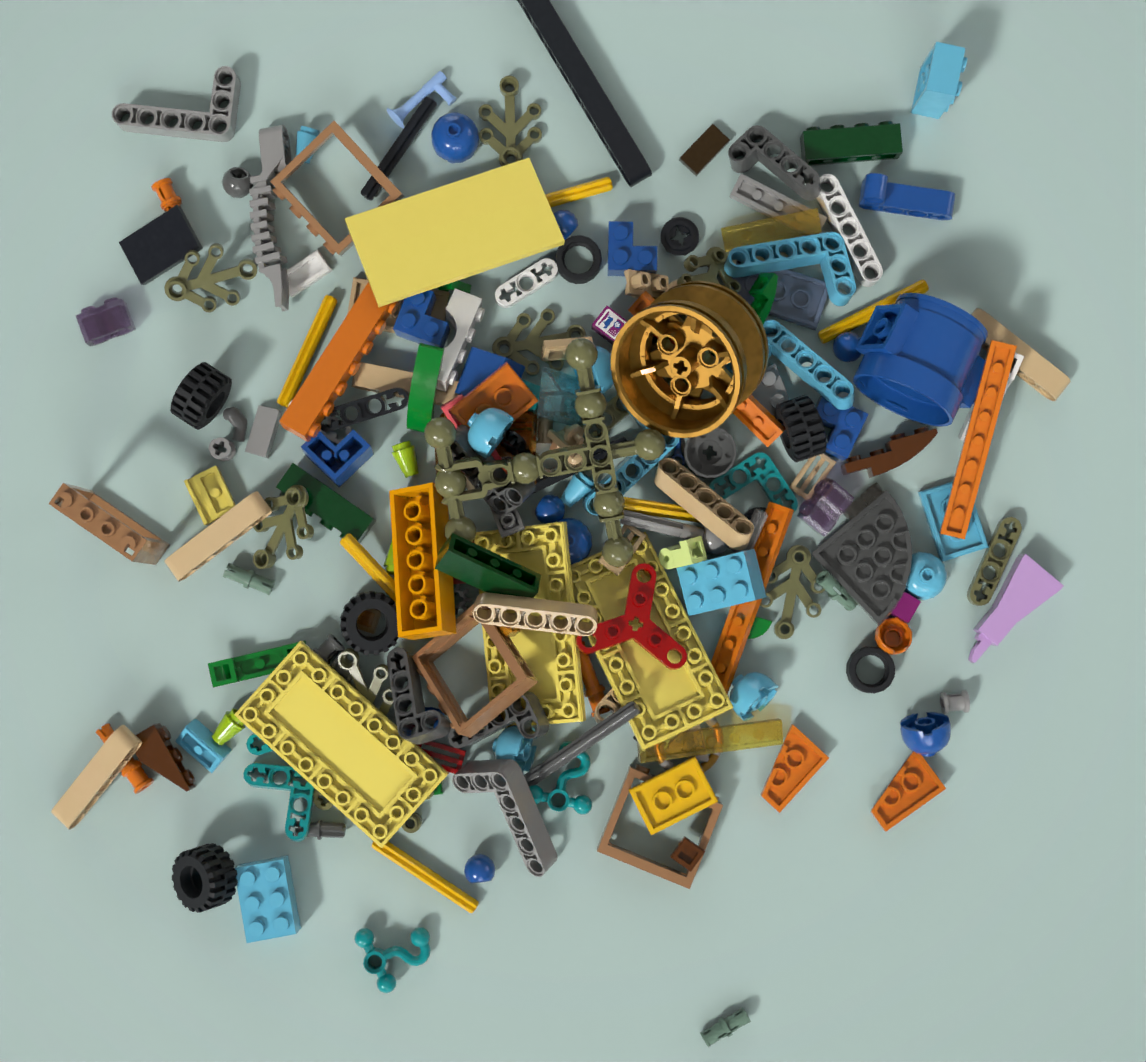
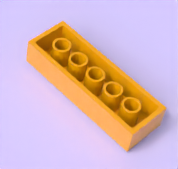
M433 482L390 490L398 637L417 640L457 634L453 577L435 569L438 552L447 540L445 526L449 521L448 506L441 503L444 497L437 492Z

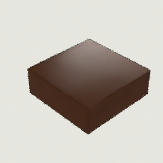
M684 836L670 857L691 872L705 853V850Z

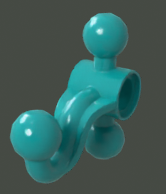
M571 741L563 742L559 750L570 744ZM586 751L576 757L581 761L580 766L563 771L557 780L556 789H553L550 793L543 792L540 786H529L536 804H539L541 801L547 802L554 811H563L567 807H571L581 815L591 811L592 801L588 796L579 795L576 798H572L565 791L569 779L581 777L588 772L590 757ZM555 793H562L566 798L565 803L560 807L554 806L551 802V798Z
M362 928L356 932L355 943L357 946L364 948L366 952L363 962L364 968L370 974H377V988L381 992L390 993L396 987L395 977L385 970L388 959L398 956L412 966L422 965L428 960L430 956V946L428 943L430 934L425 928H415L410 936L412 944L420 947L421 951L418 956L412 955L401 946H393L386 950L374 947V934L368 928ZM372 955L380 956L382 964L379 966L371 965L369 957Z

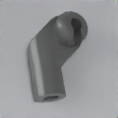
M235 407L226 408L223 411V418L234 426L232 440L244 442L247 419L239 409Z

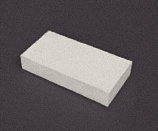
M316 250L287 270L289 294L292 298L332 272L319 250Z

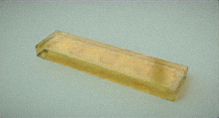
M818 208L721 228L725 252H729L736 247L822 232Z

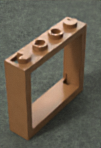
M333 121L270 182L275 186L272 191L282 201L286 198L292 204L289 209L299 219L303 216L309 224L306 227L315 237L319 234L326 241L323 244L332 255L337 253L342 256L354 245L350 233L338 243L287 189L283 182L332 135H335L390 194L378 207L401 200L404 195L346 132Z
M63 483L49 502V505L132 562L156 565L170 546L167 542L91 490ZM128 547L134 551L132 556L125 552Z
M474 604L456 618L457 634L434 637L412 656L418 667L417 672L428 683L426 685L427 689L438 699L439 709L449 717L451 728L455 729L458 735L469 738L473 737L538 683V680L503 626L482 624L517 680L469 720L467 719L433 662L479 624L473 617ZM487 606L480 607L483 610H490Z
M636 764L635 767L629 766L598 843L597 852L690 889L702 857L691 872L687 870L685 874L609 843L629 793L628 789L631 788L634 778L646 781L655 776L650 774V769L639 764ZM721 802L708 806L712 810L698 843V846L706 850L723 807Z

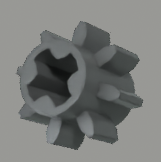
M456 584L454 597L459 592V596L464 599L463 602H459L457 607L455 606V615H458L459 609L462 608L466 611L468 609L465 606L466 603L472 602L473 599L466 596L469 589H465L462 592L460 591V585Z

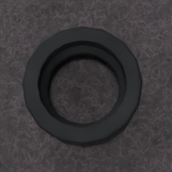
M582 235L571 236L565 239L564 245L558 247L556 264L558 272L566 281L574 284H584L593 280L599 273L602 263L601 250L597 243L589 237ZM582 246L591 252L593 263L588 271L576 274L567 269L564 258L570 248Z
M863 647L850 655L846 663V674L854 688L864 693L875 694L884 691L891 685L895 677V665L891 656L878 647ZM868 655L878 657L885 667L883 678L878 683L872 685L863 683L856 673V666L859 660Z

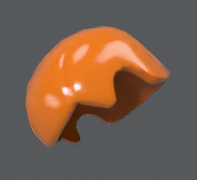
M898 617L887 618L876 628L875 641L878 648L888 654H901L908 650L912 643V631L908 624Z

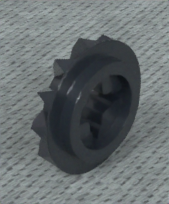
M673 218L666 222L661 230V244L666 252L674 256H686L694 251L699 242L698 228L687 218ZM676 228H678L681 235H687L683 239V246H681L678 240H671L676 236Z
M510 429L505 431L504 438L500 444L506 451L510 452L512 456L520 453H531L529 445L519 434Z

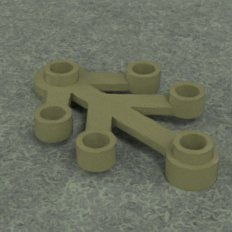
M505 76L500 81V92L505 96V122L493 112L490 105L484 104L479 108L480 118L483 121H489L506 137L505 147L494 137L491 129L484 128L479 133L480 141L485 145L491 146L499 154L501 167L511 164L507 162L509 156L515 157V162L523 160L522 154L533 143H539L542 139L541 130L538 127H532L528 130L527 137L516 146L515 137L532 120L540 118L541 107L536 103L530 104L527 107V111L515 123V96L519 92V83L513 76ZM511 85L514 87V90L507 92L505 88ZM536 108L539 112L536 115H532L530 110ZM488 109L491 113L488 116H484L482 111ZM537 132L539 137L533 139L530 137V134ZM485 133H489L491 138L484 140L482 136Z
M214 243L209 247V255L197 278L187 280L193 266L198 265L200 261V254L195 250H190L185 255V263L179 275L168 279L164 290L171 300L182 301L187 299L201 306L205 312H213L217 306L216 299L211 296L204 298L192 290L202 288L224 299L228 305H237L240 300L239 292L234 289L227 290L215 283L239 276L245 280L253 279L257 274L258 266L254 260L246 258L241 260L238 266L211 273L217 260L224 253L222 245ZM219 248L221 254L214 255L211 250ZM190 254L195 255L197 257V261H189L188 256ZM245 264H250L253 269L252 271L247 272L244 270L243 266ZM176 284L180 285L182 291H174L173 286ZM235 294L237 300L230 301L228 295ZM211 301L214 306L208 308L205 306V302Z
M719 247L710 248L706 256L697 257L690 255L684 260L683 264L687 271L694 272L699 267L707 266V273L694 276L685 273L677 280V285L685 283L684 280L686 282L707 281L720 284L717 279V274L719 273L725 287L736 293L741 290L740 283L726 274L724 264L728 256Z
M544 309L541 312L539 321L527 338L516 341L522 330L527 329L531 325L530 316L526 313H521L518 315L517 322L507 337H499L494 341L492 352L525 366L528 375L536 376L540 372L538 362L529 361L517 351L528 350L542 359L541 351L544 346V340L572 338L571 335L574 332H578L581 337H586V332L582 326L572 325L568 328L567 332L540 337L547 325L552 324L555 320L554 312L551 309ZM545 313L552 314V319L546 321L544 320L543 315ZM522 317H526L529 320L526 325L519 323ZM502 345H507L509 347V351L507 353H502L500 351V347ZM559 360L561 362L559 368L552 366L553 361H544L549 364L550 369L554 372H559L564 367L563 360ZM529 365H536L537 370L530 372L528 370Z
M302 485L291 486L284 496L265 498L266 503L273 512L278 511L280 506L287 505L283 514L268 517L261 521L263 524L262 528L260 523L253 527L256 532H266L270 527L277 526L266 548L259 549L254 553L253 562L257 568L267 569L275 564V552L284 534L287 544V557L291 560H296L303 556V548L297 545L292 520L294 515L296 514L298 523L297 535L300 539L312 538L314 529L310 524H307L305 506L308 503L309 496L306 488Z
M802 545L791 547L786 554V560L773 568L774 579L768 581V584L776 582L780 574L791 568L790 577L766 593V596L770 599L767 605L760 603V606L763 608L770 607L775 599L786 593L781 620L777 621L774 625V634L780 639H788L794 633V625L791 623L796 594L805 606L806 614L809 617L815 618L821 614L820 605L813 602L799 581L802 571L811 583L810 588L814 593L819 594L825 591L823 587L820 591L815 590L814 584L817 575L809 565L811 554ZM798 552L803 555L801 562L795 560V554ZM812 605L818 609L815 615L809 612V608ZM784 624L789 627L787 634H783L780 631L781 626Z
M352 648L344 649L338 656L339 666L342 669L349 670L356 689L375 706L374 701L380 687L389 676L388 666L380 664L376 667L373 673L374 678L368 689L358 666L360 660L358 652ZM347 654L352 655L354 660H349ZM379 669L383 670L386 675H385V676L380 675V674L378 673V670H379ZM391 686L384 691V701L379 708L386 717L393 703V698H390L387 692H392Z

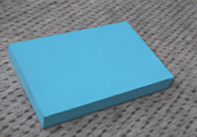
M953 482L918 492L939 559L942 562L989 547L975 503L965 539L940 534Z

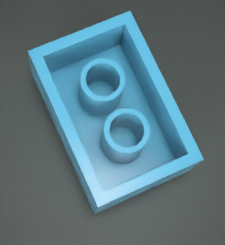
M940 42L934 44L920 67L911 109L912 114L939 119L944 112L948 111L950 104L954 103L955 97H958L961 92L962 81H959L960 73L965 71L967 57H964L966 48Z
M755 549L677 568L688 616L767 597Z
M289 855L243 863L235 867V870H237V890L246 942L251 943L297 934L301 929Z

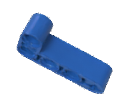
M870 173L865 176L861 184L859 207L867 210L935 220H951L955 193L888 182V176Z

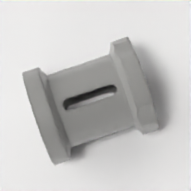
M218 437L213 439L209 445L211 456L220 461H230L235 456L236 448L234 444L225 438ZM219 446L225 447L227 449L226 453L220 452L218 450Z
M963 690L957 694L940 693L942 713L948 714L949 711L963 710L965 713L969 712L970 700L968 692Z

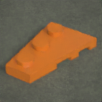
M791 724L760 795L780 813L825 764L829 757L798 728Z
M913 751L870 812L886 832L944 791L946 787L923 756Z

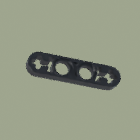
M392 388L336 406L329 417L338 416L337 410L340 409V417L344 424L341 425V420H337L331 423L332 427L330 428L328 424L324 425L322 420L320 423L321 430L325 432L335 431L404 409L408 406L409 393L404 388ZM395 392H398L399 395H404V399L401 400L402 405L399 406L397 402L390 403L388 405L391 409L387 410V402L383 395H386V400L394 398L396 396ZM372 399H378L381 402L382 407L378 413H373L369 409V402ZM350 406L358 410V417L353 421L349 420L345 413L346 409Z

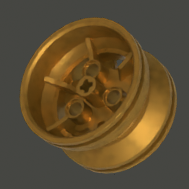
M707 281L685 282L668 289L656 298L650 306L642 309L630 318L620 329L611 352L613 383L617 394L627 410L646 427L655 429L663 435L676 438L701 436L719 427L735 411L736 407L744 402L759 386L768 364V340L759 316L750 304L736 292L720 284ZM677 314L687 315L686 320L683 321ZM655 334L658 337V349L652 351V339ZM669 337L674 340L675 345L671 343ZM709 350L715 354L716 358L710 355ZM731 362L733 368V375L725 368L724 365ZM663 377L672 378L670 385L664 380ZM683 379L688 382V385L683 382ZM704 389L716 396L700 399Z

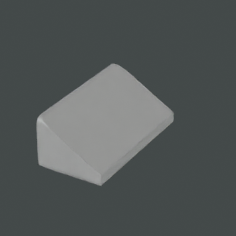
M261 405L258 406L245 452L269 459L282 411Z

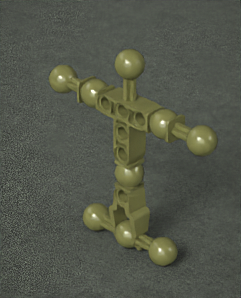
M585 338L575 339L567 346L565 351L567 363L577 370L580 389L575 390L577 396L575 410L584 424L583 430L586 443L548 450L541 455L539 453H535V455L520 453L512 460L508 458L507 462L504 460L482 461L478 456L454 461L451 445L456 439L454 424L444 417L434 418L427 423L424 429V437L431 447L436 448L439 462L434 467L439 471L434 479L435 488L444 497L441 503L448 506L450 520L445 526L446 539L452 533L471 542L475 539L476 526L470 518L465 517L462 501L484 498L488 490L505 486L510 481L512 484H515V481L521 484H529L538 477L540 479L543 478V475L554 477L591 470L596 493L593 499V507L598 514L599 521L601 523L605 522L608 540L602 547L603 558L609 565L614 567L624 566L632 559L634 548L632 543L623 537L620 519L625 518L623 513L625 499L616 484L613 459L638 455L644 460H655L663 454L666 441L659 431L645 429L636 435L635 440L610 444L608 430L603 421L605 420L604 413L607 408V401L600 392V385L595 386L592 366L598 358V351L590 340ZM594 423L602 426V431L598 435H591L588 432L589 427ZM599 448L607 451L606 457L601 460L593 457L594 451ZM573 453H578L582 456L581 462L576 465L568 462L569 456ZM547 458H553L557 461V465L553 469H547L543 466V462ZM477 467L479 470L478 479L481 481L482 487L464 491L466 488V477L460 469ZM498 467H502L507 471V476L498 479L494 476L493 471ZM600 474H610L611 480L607 484L599 483L598 477Z

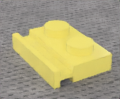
M216 465L194 475L190 479L184 480L204 525L217 520L236 505Z

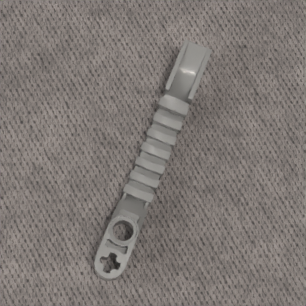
M279 125L259 130L262 172L258 176L250 177V183L254 186L252 189H249L250 196L253 197L249 201L250 207L253 209V212H250V218L253 220L250 227L254 232V235H251L252 242L255 243V246L252 247L253 253L257 255L254 258V262L258 266L259 272L265 274L273 285L275 306L280 307L281 311L289 310L288 274L286 268L281 269V265L287 263V257L281 256V248L274 245L277 243V238L269 233L275 232L274 226L267 223L274 221V215L269 214L267 211L276 210L275 204L271 203L268 199L279 198L272 191L274 185L270 181L291 162L288 131L285 125Z

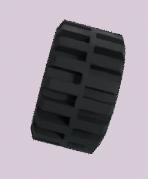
M207 362L200 363L179 384L171 402V413L193 428L200 430L208 425L224 406L230 394L232 379Z
M802 395L776 404L775 418L786 428L780 437L790 458L794 462H799L825 453L827 441L820 414L809 396Z
M362 592L356 597L353 596L348 604L344 606L340 617L341 631L346 643L355 651H360L364 655H380V652H387L391 646L397 644V640L400 637H398L396 603L390 597L381 592ZM377 609L385 615L386 627L381 634L375 637H367L359 632L357 619L363 611Z
M211 843L181 852L174 860L175 864L172 866L173 888L177 893L178 900H181L182 905L185 908L188 907L189 911H196L197 913L226 904L235 895V886L238 883L236 879L237 870L234 868L233 859H230V854L227 851L224 852L223 847L220 845L217 846Z

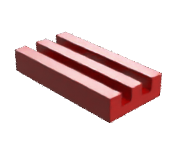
M436 741L423 743L460 755L459 759L423 749L431 757L457 764L455 768L438 763L447 772L455 774L462 768L466 750L454 748L453 746Z

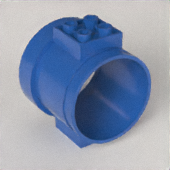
M919 293L901 294L898 296L895 304L878 305L875 307L855 348L864 356L853 377V383L862 394L893 413L927 425L949 426L952 424L959 408H971L975 401L985 360L979 354L982 344L985 343L988 337V332L983 324L974 316L947 301Z

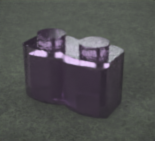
M116 297L105 300L104 305L95 308V306L83 308L81 313L76 315L85 343L89 346L104 343L112 338L136 330L126 302Z
M825 478L816 484L812 497L800 505L797 517L816 533L826 536L835 526L839 517L849 508L854 497L834 480Z

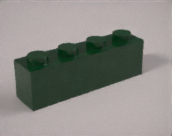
M883 121L878 123V125L869 126L868 123H858L854 127L846 128L844 125H834L830 129L809 127L806 131L802 132L800 137L801 158L809 166L898 159L903 152L900 123L893 124L892 121Z
M292 463L276 486V488L281 490L280 496H284L286 491L293 485L305 487L309 496L308 503L305 506V513L310 517L313 514L320 517L321 521L319 523L330 531L333 528L341 532L340 538L350 533L361 543L376 522V519L294 463Z
M454 533L449 536L439 550L435 569L488 593L534 598L539 590L541 574Z

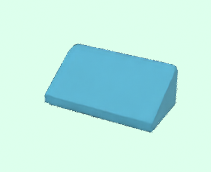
M194 719L185 726L175 742L213 773L229 755L231 748L226 744L219 745L212 738L213 733L200 721Z

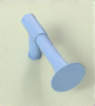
M439 71L404 105L393 110L387 108L386 110L391 119L404 129L403 123L407 114L434 90L451 106L457 98L442 85L447 79L446 76Z

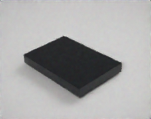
M179 205L174 206L119 242L141 285L150 283L183 262L188 251L195 250L198 252L203 249Z

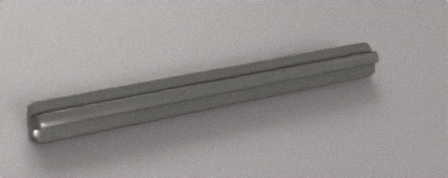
M630 701L524 775L528 786L538 784L640 714L639 705L634 701Z

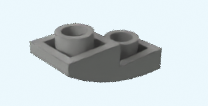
M517 508L504 515L497 514L491 509L502 538L525 529Z

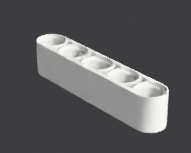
M824 174L820 177V185L826 183L831 186L832 191L824 192L821 189L820 195L816 199L824 215L828 217L827 221L832 231L842 236L851 268L858 282L864 287H871L883 275L882 266L838 179L832 174ZM839 205L843 213H834L831 206ZM842 227H851L854 232L853 235H846ZM856 247L861 248L864 251V257L856 256L853 249ZM864 270H873L875 273V278H867L865 276Z

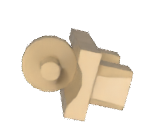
M631 269L624 271L627 281L625 295L632 296L633 298H639L642 293L647 291L656 299L667 290L669 285V278L666 275Z
M574 424L572 426L566 425L564 429L558 432L550 429L547 437L552 440L549 450L584 444V438L582 437L584 433L583 428L578 424ZM573 453L568 458V462L573 465L580 463L582 460V456L578 453Z

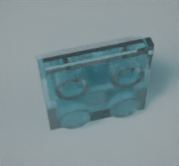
M542 367L537 416L566 425H584L581 417L575 410V400L577 397L575 390L580 389L578 377Z

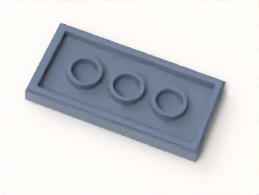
M736 261V265H742L739 261ZM789 269L768 272L775 273L778 276L775 298L768 315L816 330L828 296L825 281ZM759 274L738 278L731 277L741 285V290L737 294L751 305L755 298L748 292Z

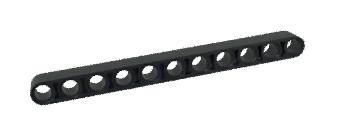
M517 0L629 187H633L652 176L648 163L549 0Z

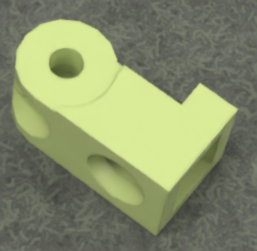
M702 536L679 541L680 544L663 548L658 556L662 567L665 569H673L708 560Z

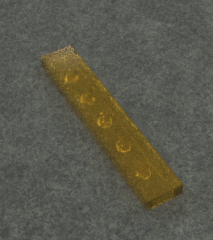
M777 718L686 730L642 751L637 741L638 761L646 763L783 744L782 720Z

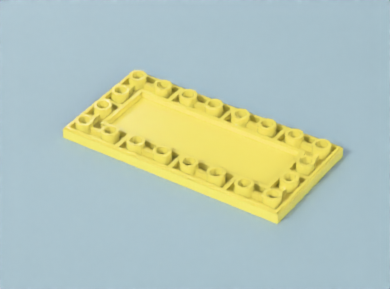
M530 158L345 218V223L378 307L553 249L565 243Z
M567 522L524 526V530L504 538L501 537L499 530L476 532L475 544L541 574L539 590L534 598L574 603ZM479 589V594L486 593ZM512 609L505 610L508 613H515ZM532 612V613H530V614L533 615V616H540V615H541V614H539V613H537V612ZM562 615L556 616V618H558V619H565V618H566L565 616H562ZM482 626L489 702H491L517 679ZM503 627L538 680V683L528 691L533 692L538 697L549 724L586 721L580 653L576 645L577 635ZM524 698L521 699V706L523 709L526 708V701ZM505 711L501 713V717L503 720H505L506 718Z
M643 532L646 537L619 576H616L614 572L609 571L604 565L598 563L602 556V551L571 565L574 603L593 606L598 614L597 624L624 615L631 573L635 566L646 563L651 565L656 571L650 620L686 650L687 660L680 669L670 670L633 639L595 652L620 706L623 707L630 701H634L640 707V714L628 722L642 751L733 709V705L646 532ZM638 536L631 539L632 546L639 538ZM641 570L637 572V579L642 583L650 581V574L646 570ZM583 618V619H581V621H583V622H590V621H591V620L588 619V618ZM634 618L633 622H629L634 631H637L638 627H642V624L638 623L637 618ZM593 635L587 636L593 647L596 643L595 637ZM672 650L667 654V658L671 663L680 662L679 652Z
M302 640L234 714L380 848L391 839L449 774L420 746L403 739L398 733L397 726Z

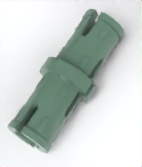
M228 563L226 567L228 569L223 574L224 578L241 583L244 588L248 589L251 587L267 595L271 594V588L275 584L274 580L257 575L254 570L250 569L247 571L232 563Z
M823 570L817 575L816 583L828 592V596L832 600H837L847 611L856 608L858 604L828 571ZM833 587H835L837 590H839V591L841 592V595H839V594L833 589Z
M742 1007L726 1018L721 1017L718 1019V1023L700 1032L706 1045L710 1047L720 1039L732 1036V1032L750 1023L751 1020Z

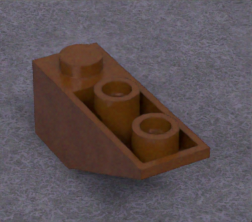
M160 723L154 724L136 734L142 741V745L135 753L140 762L186 792L195 788L193 783L195 778L189 769H185L181 762L183 756L177 747L174 748L169 740L171 739V734L165 726H162Z

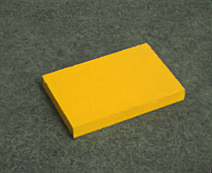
M696 756L628 789L651 835L718 802Z

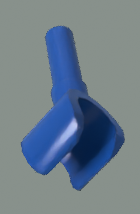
M680 438L671 458L681 457V464L684 466L685 458L681 455L682 438Z

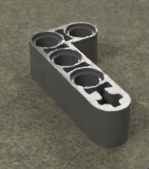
M752 126L730 146L728 150L731 168L736 173L747 172L759 161L801 198L810 201L820 195L819 174L764 127ZM755 140H762L761 142L754 143ZM773 154H779L777 157H770ZM739 156H745L742 159H736ZM792 168L796 169V170L793 171V172H788V171H787V170L792 169Z
M459 425L456 427V439L451 445L454 461L475 456L480 457L482 461L495 460L492 455L485 459L471 448L467 436L470 429L468 426ZM477 467L460 469L475 488L482 487V483L478 479L479 470ZM501 467L493 471L494 476L498 479L507 476ZM510 481L505 486L488 490L487 495L483 499L495 513L504 515L519 507L535 491L536 486L534 482L521 484L515 481V484H512Z
M397 647L388 653L387 665L399 735L415 745L447 736L451 730L450 720L438 711H425L420 675L417 672L418 667L412 658L413 655L403 648ZM408 681L407 686L403 688L404 683ZM412 703L411 709L407 711L408 706ZM439 719L438 725L433 728L434 723ZM416 727L415 732L411 735L412 729Z
M527 691L504 710L506 713L505 720L502 719L500 713L486 725L485 731L481 729L471 738L458 735L456 730L452 728L448 733V741L454 748L471 746L513 723H516L523 737L532 739L545 735L549 730L550 724L538 697L533 692ZM522 698H524L526 701L525 709H523L521 706ZM532 721H535L537 724L536 732L532 729Z

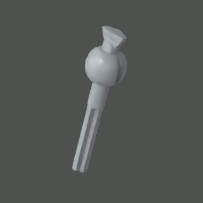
M623 509L625 518L620 519V524L684 539L702 536L705 552L711 555L724 553L727 548L731 549L734 553L736 552V550L729 547L705 526H693Z

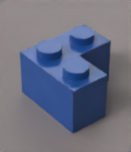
M609 221L608 276H624V271L628 269L656 274L657 246H633V222Z
M429 290L405 298L393 330L397 336L418 344L423 343L444 348L451 329L448 322L430 316L437 300L433 291Z
M820 396L815 406L820 414L823 425L831 429L826 439L825 453L844 461L849 457L869 414L853 406L846 410L837 409L823 396Z
M354 429L336 446L320 431L315 438L312 437L309 442L306 441L301 446L304 454L338 487L342 486L374 455L371 446Z

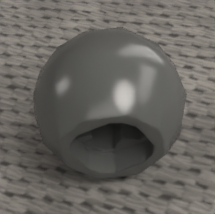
M233 167L224 173L222 179L223 189L233 198H243L249 194V189L253 188V185L250 183V177L252 176L243 168Z

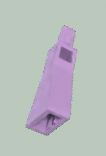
M1027 554L1018 555L992 607L973 629L977 633L975 635L977 643L972 647L968 660L971 663H975L990 645L998 646L1017 622L1060 591L1064 585Z

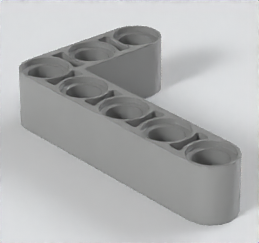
M222 66L214 74L210 112L120 103L113 108L112 118L126 132L228 142L235 134L241 83L232 68ZM225 78H233L229 84H222ZM223 101H230L226 108L219 107ZM125 114H130V118L127 121L121 122ZM154 116L152 123L145 124L148 117ZM171 120H179L176 126L169 127ZM196 122H203L199 129H193V125ZM227 124L224 131L217 132L219 125Z
M512 759L469 761L453 775L452 783L462 793H495L527 870L536 877H542L557 861L558 856L519 764Z

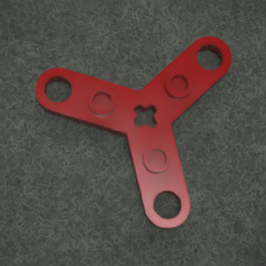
M642 563L635 566L631 573L624 615L597 624V629L592 634L596 640L593 647H585L581 641L583 636L577 635L576 645L581 652L591 654L633 639L670 670L680 669L687 660L686 650L650 620L656 582V571L651 565ZM641 570L648 571L650 581L646 583L640 582L637 579V572ZM634 618H637L638 623L642 624V627H638L637 631L632 630L633 627L629 625V622H633ZM669 651L679 652L681 657L679 663L674 664L668 660L667 654Z

